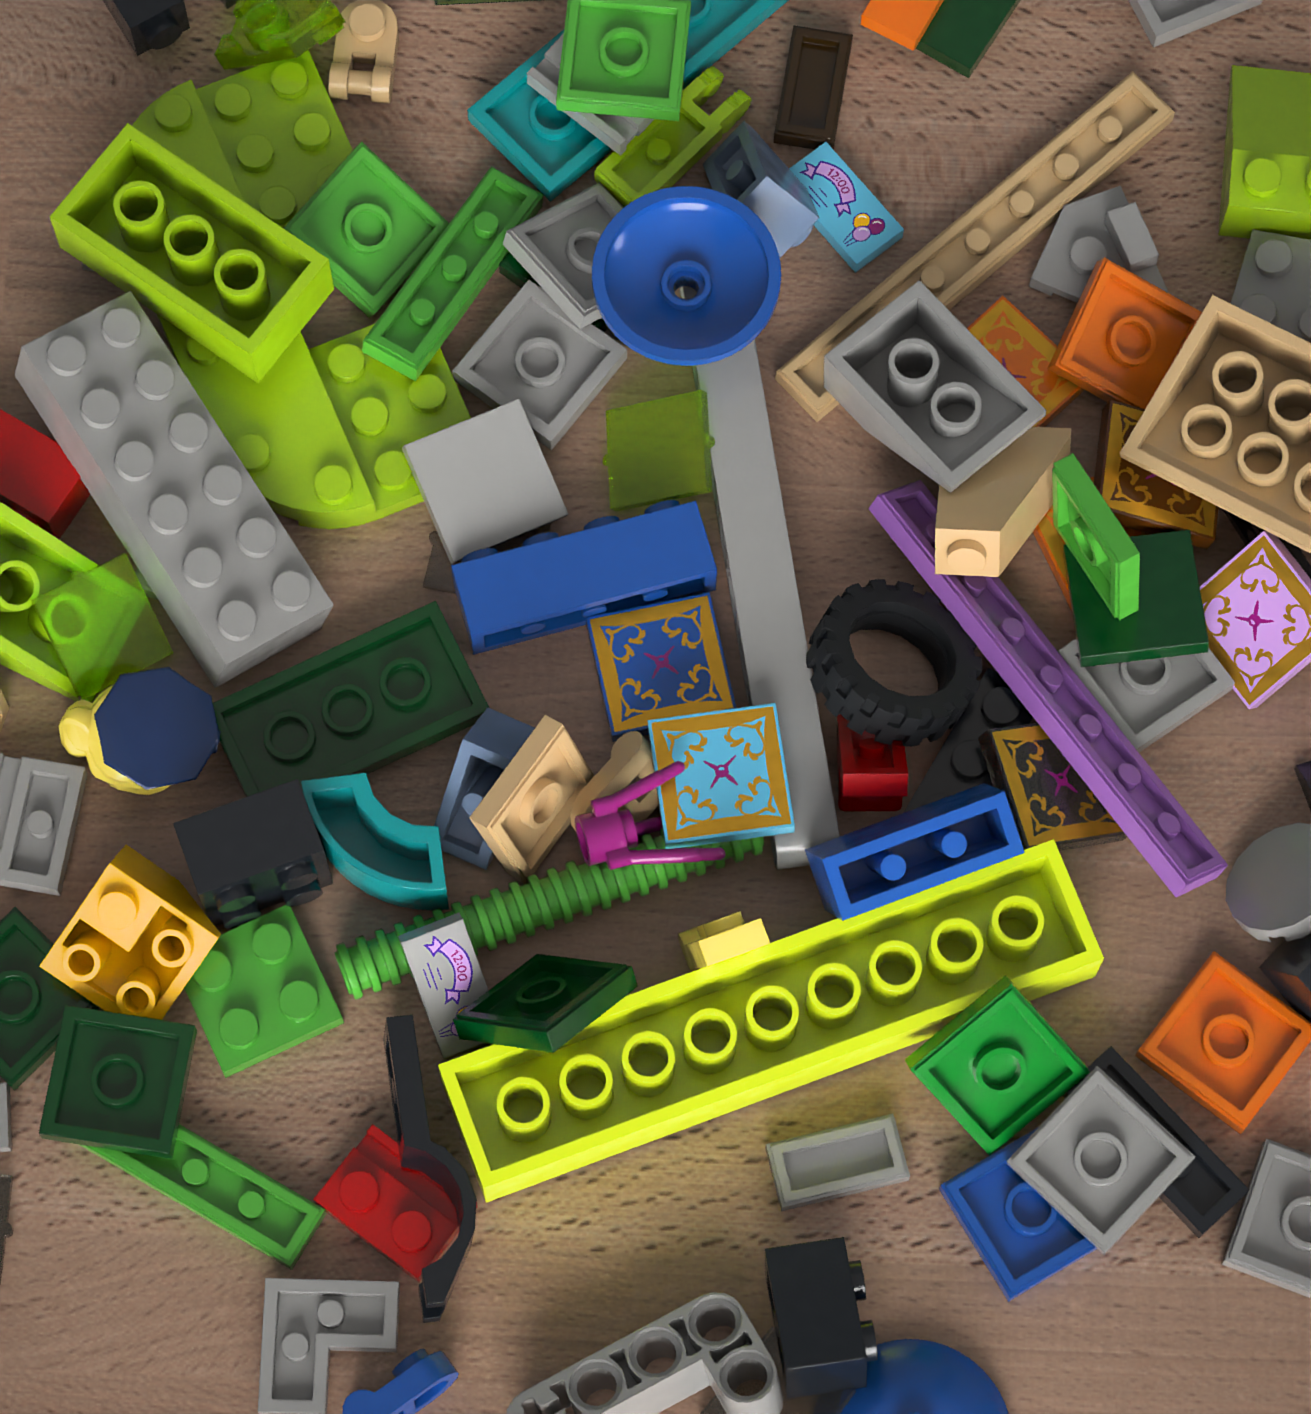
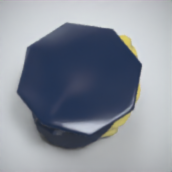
M170 667L121 674L115 684L100 693L92 703L81 699L69 706L59 723L61 744L69 755L78 758L86 757L90 771L95 778L107 782L117 790L141 795H151L165 790L172 784L196 780L211 754L217 752L221 733L218 729L211 695L186 680Z

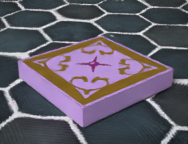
M1263 531L1200 586L1209 649L1235 681L1233 690L1248 709L1257 708L1311 662V579L1277 536Z

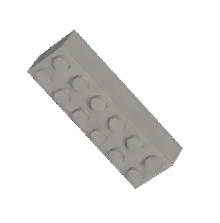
M131 291L21 347L14 376L69 461L81 476L82 482L214 688L322 628L334 605Z

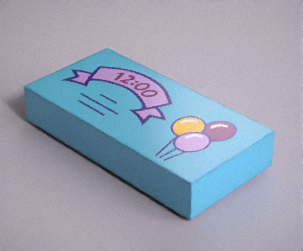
M824 142L789 168L807 188L820 217L814 223L815 228L855 273L903 238V227L827 142Z

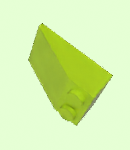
M1232 65L1229 83L1219 236L1250 239L1254 229L1311 240V73Z
M0 502V664L74 701L84 699L92 703L148 596Z

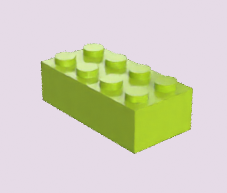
M129 123L125 125L50 216L61 249L125 293L131 291L136 300L256 383L262 380L334 290L330 263L327 257Z

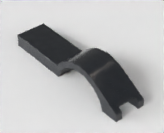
M413 1014L386 1017L383 1042L401 1166L421 1171L441 1185L456 1208L459 1234L457 1239L441 1259L426 1266L421 1272L422 1283L419 1284L418 1291L423 1323L440 1321L470 1251L475 1231L477 1199L467 1171L445 1147L431 1141Z

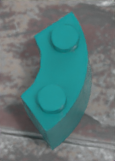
M366 773L301 781L303 794L325 855L347 880L365 893L399 907L430 911L437 908L449 910L439 826L412 825L391 815L374 797Z

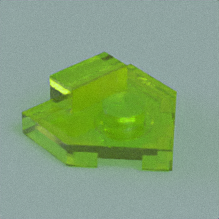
M238 0L233 10L237 18L230 34L222 35L214 55L224 70L294 59L316 43L321 46L344 29L343 23H345V20L330 0Z

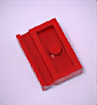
M372 1124L366 1131L365 1137L356 1148L352 1149L313 1200L315 1204L324 1208L327 1214L420 1283L422 1280V1269L434 1263L459 1232L456 1208L441 1185L421 1171L402 1167L398 1143Z

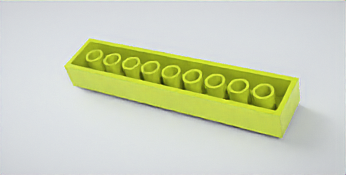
M1053 839L1025 849V853L847 920L842 921L839 918L708 967L700 968L629 994L554 1053L493 1044L438 1064L443 1088L485 1202H490L929 1039L1005 975L1029 1001L1096 977L1104 957L1055 840Z

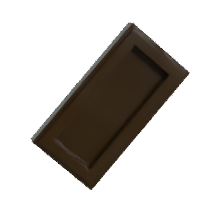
M793 25L773 143L815 150L824 142H827L834 150L852 47V34Z

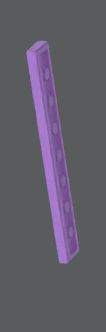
M919 480L877 495L868 508L938 598L941 599L942 603L956 618L964 631L975 642L983 655L1172 894L1177 898L1216 879L1228 866L1226 861L1000 578L935 574V524L938 501L924 483Z

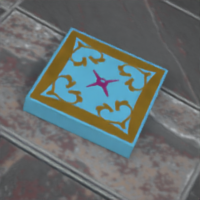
M776 703L648 720L654 772L676 761H681L685 764L684 772L657 787L665 849L794 833L795 823Z

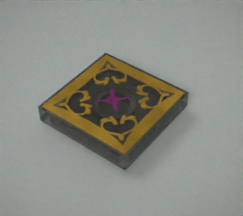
M1038 723L988 729L978 737L993 787L1005 791L1024 850L1053 839L1058 850L1061 851L1118 842L1127 838V835Z

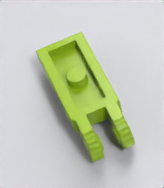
M710 66L682 91L679 121L654 119L639 136L636 135L627 144V149L621 156L613 151L596 168L594 180L597 183L600 182L624 207L645 194L672 187L722 139L723 133L728 132L744 116L751 105V97L744 91L738 90L729 96L710 116L705 113L700 107L718 91L724 78L723 73L716 67Z

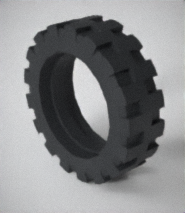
M885 579L870 580L865 587H861L859 583L853 584L845 589L841 597L837 595L833 599L809 639L808 644L812 646L806 654L807 668H812L814 672L810 681L817 694L823 693L827 699L824 705L835 717L841 714L849 721L847 727L860 735L864 731L875 735L874 741L891 745L896 740L902 741L903 746L912 747L920 745L925 738L929 742L938 740L948 728L950 730L953 728L979 689L981 681L976 679L982 672V659L979 656H975L974 650L977 648V645L967 632L965 633L952 613L939 605L941 599L928 591L922 595L913 591L914 585L897 581L895 586L887 585ZM859 630H883L903 637L920 649L933 666L938 681V691L931 695L908 696L885 688L869 677L855 659L849 641L850 634Z

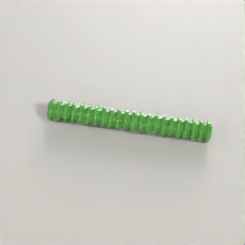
M663 828L660 829V836L652 838L649 833L641 835V843H638V847L629 850L665 849ZM757 837L684 847L723 848L726 853L724 859L716 861L636 864L609 870L606 862L588 866L586 862L576 865L571 860L565 863L566 869L557 872L556 868L552 867L546 870V877L538 879L536 874L527 876L528 883L519 886L517 881L508 883L509 890L500 893L497 887L490 889V897L481 899L478 894L470 897L471 903L462 906L457 901L451 903V911L443 913L440 908L432 910L433 917L423 920L421 915L413 917L414 924L404 927L402 922L395 923L393 925L395 931L385 934L382 928L375 930V938L366 941L365 937L361 935L355 938L356 945L346 947L344 942L336 944L337 951L334 953L349 995L352 994L356 1000L363 997L362 990L372 987V990L376 993L382 991V983L391 980L395 986L402 983L401 976L410 974L413 978L398 938L399 935L460 913L475 954L478 956L477 949L486 946L489 951L497 949V942L505 939L508 944L516 942V935L525 933L528 938L535 936V928L544 926L547 931L554 929V921L563 919L565 924L574 921L573 915L579 912L584 917L593 914V907L600 905L603 910L610 909L612 907L611 901L618 898L622 903L629 902L631 900L630 894L638 892L642 897L649 895V887L655 885L660 890L668 888V881L676 878L679 883L687 881L688 873L695 872L696 875L702 876L706 874L707 866L714 865L716 869L724 868L725 860L730 858L738 863L744 860V853L751 851L755 856L763 853L764 838Z

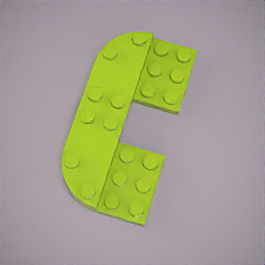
M307 47L198 89L195 88L192 79L179 84L152 102L132 125L282 228L353 150ZM157 315L178 365L272 510L281 516L298 520L299 526L317 529L349 528L376 521L424 502L402 447L471 418L441 348H439L416 381L363 353V340L375 324L308 349L300 331L262 380L256 383Z

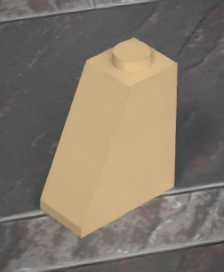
M1031 427L951 493L939 485L935 524V574L999 577L1053 505V463L1070 455L1071 428Z

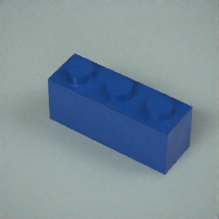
M985 783L805 849L825 911L842 921L1025 853L1005 791Z

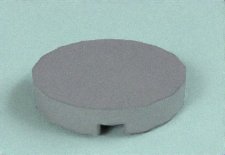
M1294 823L1278 827L1254 840L1236 859L1227 878L1225 900L1232 916L1243 930L1257 940L1272 942L1268 937L1277 938L1283 936L1286 941H1292L1311 934V824Z

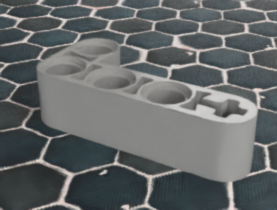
M711 1292L690 1301L526 1389L512 1400L506 1414H567L565 1409L572 1406L574 1414H658L708 1386L712 1387L726 1414H780L783 1408L784 1395L774 1360L743 1307L730 1295ZM729 1326L734 1329L726 1339L720 1341L704 1339L706 1333L712 1328ZM666 1357L675 1360L673 1365L664 1372L649 1373L645 1371L648 1364L655 1359ZM751 1379L761 1380L766 1383L761 1391L751 1396H741L735 1393L740 1384ZM601 1389L615 1391L612 1399L605 1404L594 1406L586 1403L588 1397L595 1391Z

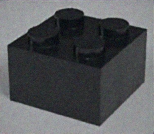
M298 779L173 823L198 896L207 917L214 926L224 924V927L227 929L236 928L262 915L260 910L284 901L286 906L291 907L306 904L320 897L323 894V887L333 884L325 852Z

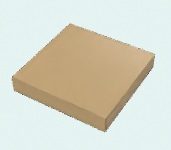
M544 715L469 817L507 874L524 884L527 881V876L535 873L571 823L570 812L573 802L580 791L594 777L593 772L564 725Z

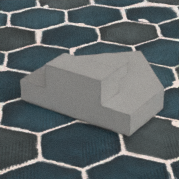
M1121 186L1063 206L1029 283V287L1050 296L1055 293L1078 303L1096 262L1105 257L1168 293L1156 265L1159 257L1157 248L1136 202L1128 203Z

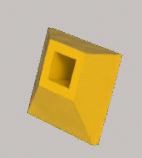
M126 844L109 863L39 967L104 1011L162 1020L214 946L221 933L178 879Z

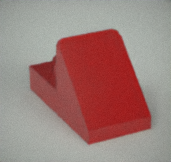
M839 714L836 726L838 806L840 810H900L902 807V797L908 796V767L905 746H903L902 741L894 740L891 745L874 741L875 735L866 731L860 735L847 727L849 721Z

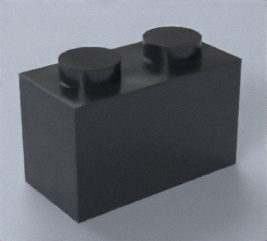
M844 1237L765 1248L766 1284L787 1399L867 1387V1362L878 1360L876 1337L872 1320L860 1321L856 1301L866 1300L864 1274L860 1260L848 1261Z

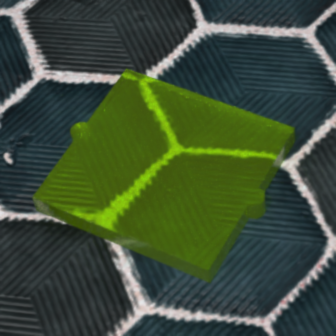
M697 390L606 410L608 454L604 455L603 464L608 466L611 510L617 512L652 505L666 500H676L712 492L710 448L715 445V439L709 435L707 392Z
M123 553L87 572L75 570L71 573V580L31 600L79 700L86 699L115 684L121 674L138 672L174 653L127 554Z

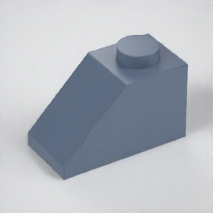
M745 121L703 163L712 190L727 194L750 208L771 233L780 258L790 247L800 245L809 236L814 223L820 218L807 188L760 135Z
M488 707L462 739L434 826H439L442 851L485 870L488 868L494 853L469 817L535 727Z

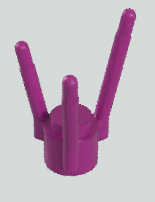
M676 761L612 795L591 800L592 812L575 816L578 843L588 866L606 862L609 870L636 864L686 863L724 859L726 853L723 848L698 847L629 850L638 847V836L660 831L662 828L661 816L634 822L628 809L618 811L617 808L684 772L685 764L683 762Z

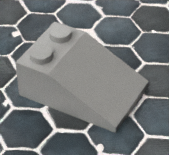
M920 280L824 355V388L865 431L950 493L1046 416V409Z

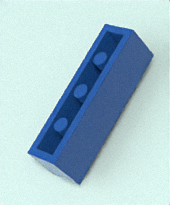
M678 500L658 502L649 506L643 515L620 520L617 516L601 517L587 523L583 530L560 537L556 532L537 534L525 540L522 547L499 553L494 548L480 549L464 556L461 560L462 563L451 565L454 589L473 655L586 625V617L715 591L717 581V567L696 501L680 504Z

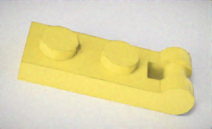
M741 911L678 933L683 955L691 970L708 967L770 944L762 919L745 923Z

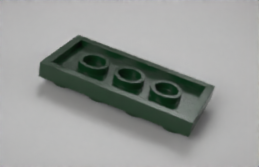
M436 601L213 702L218 729L221 731L220 744L246 797L295 779L299 780L302 789L301 781L359 773L369 774L473 726L489 707Z

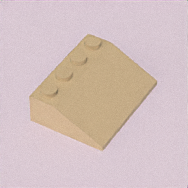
M1212 295L1121 449L1120 457L1311 553V343Z

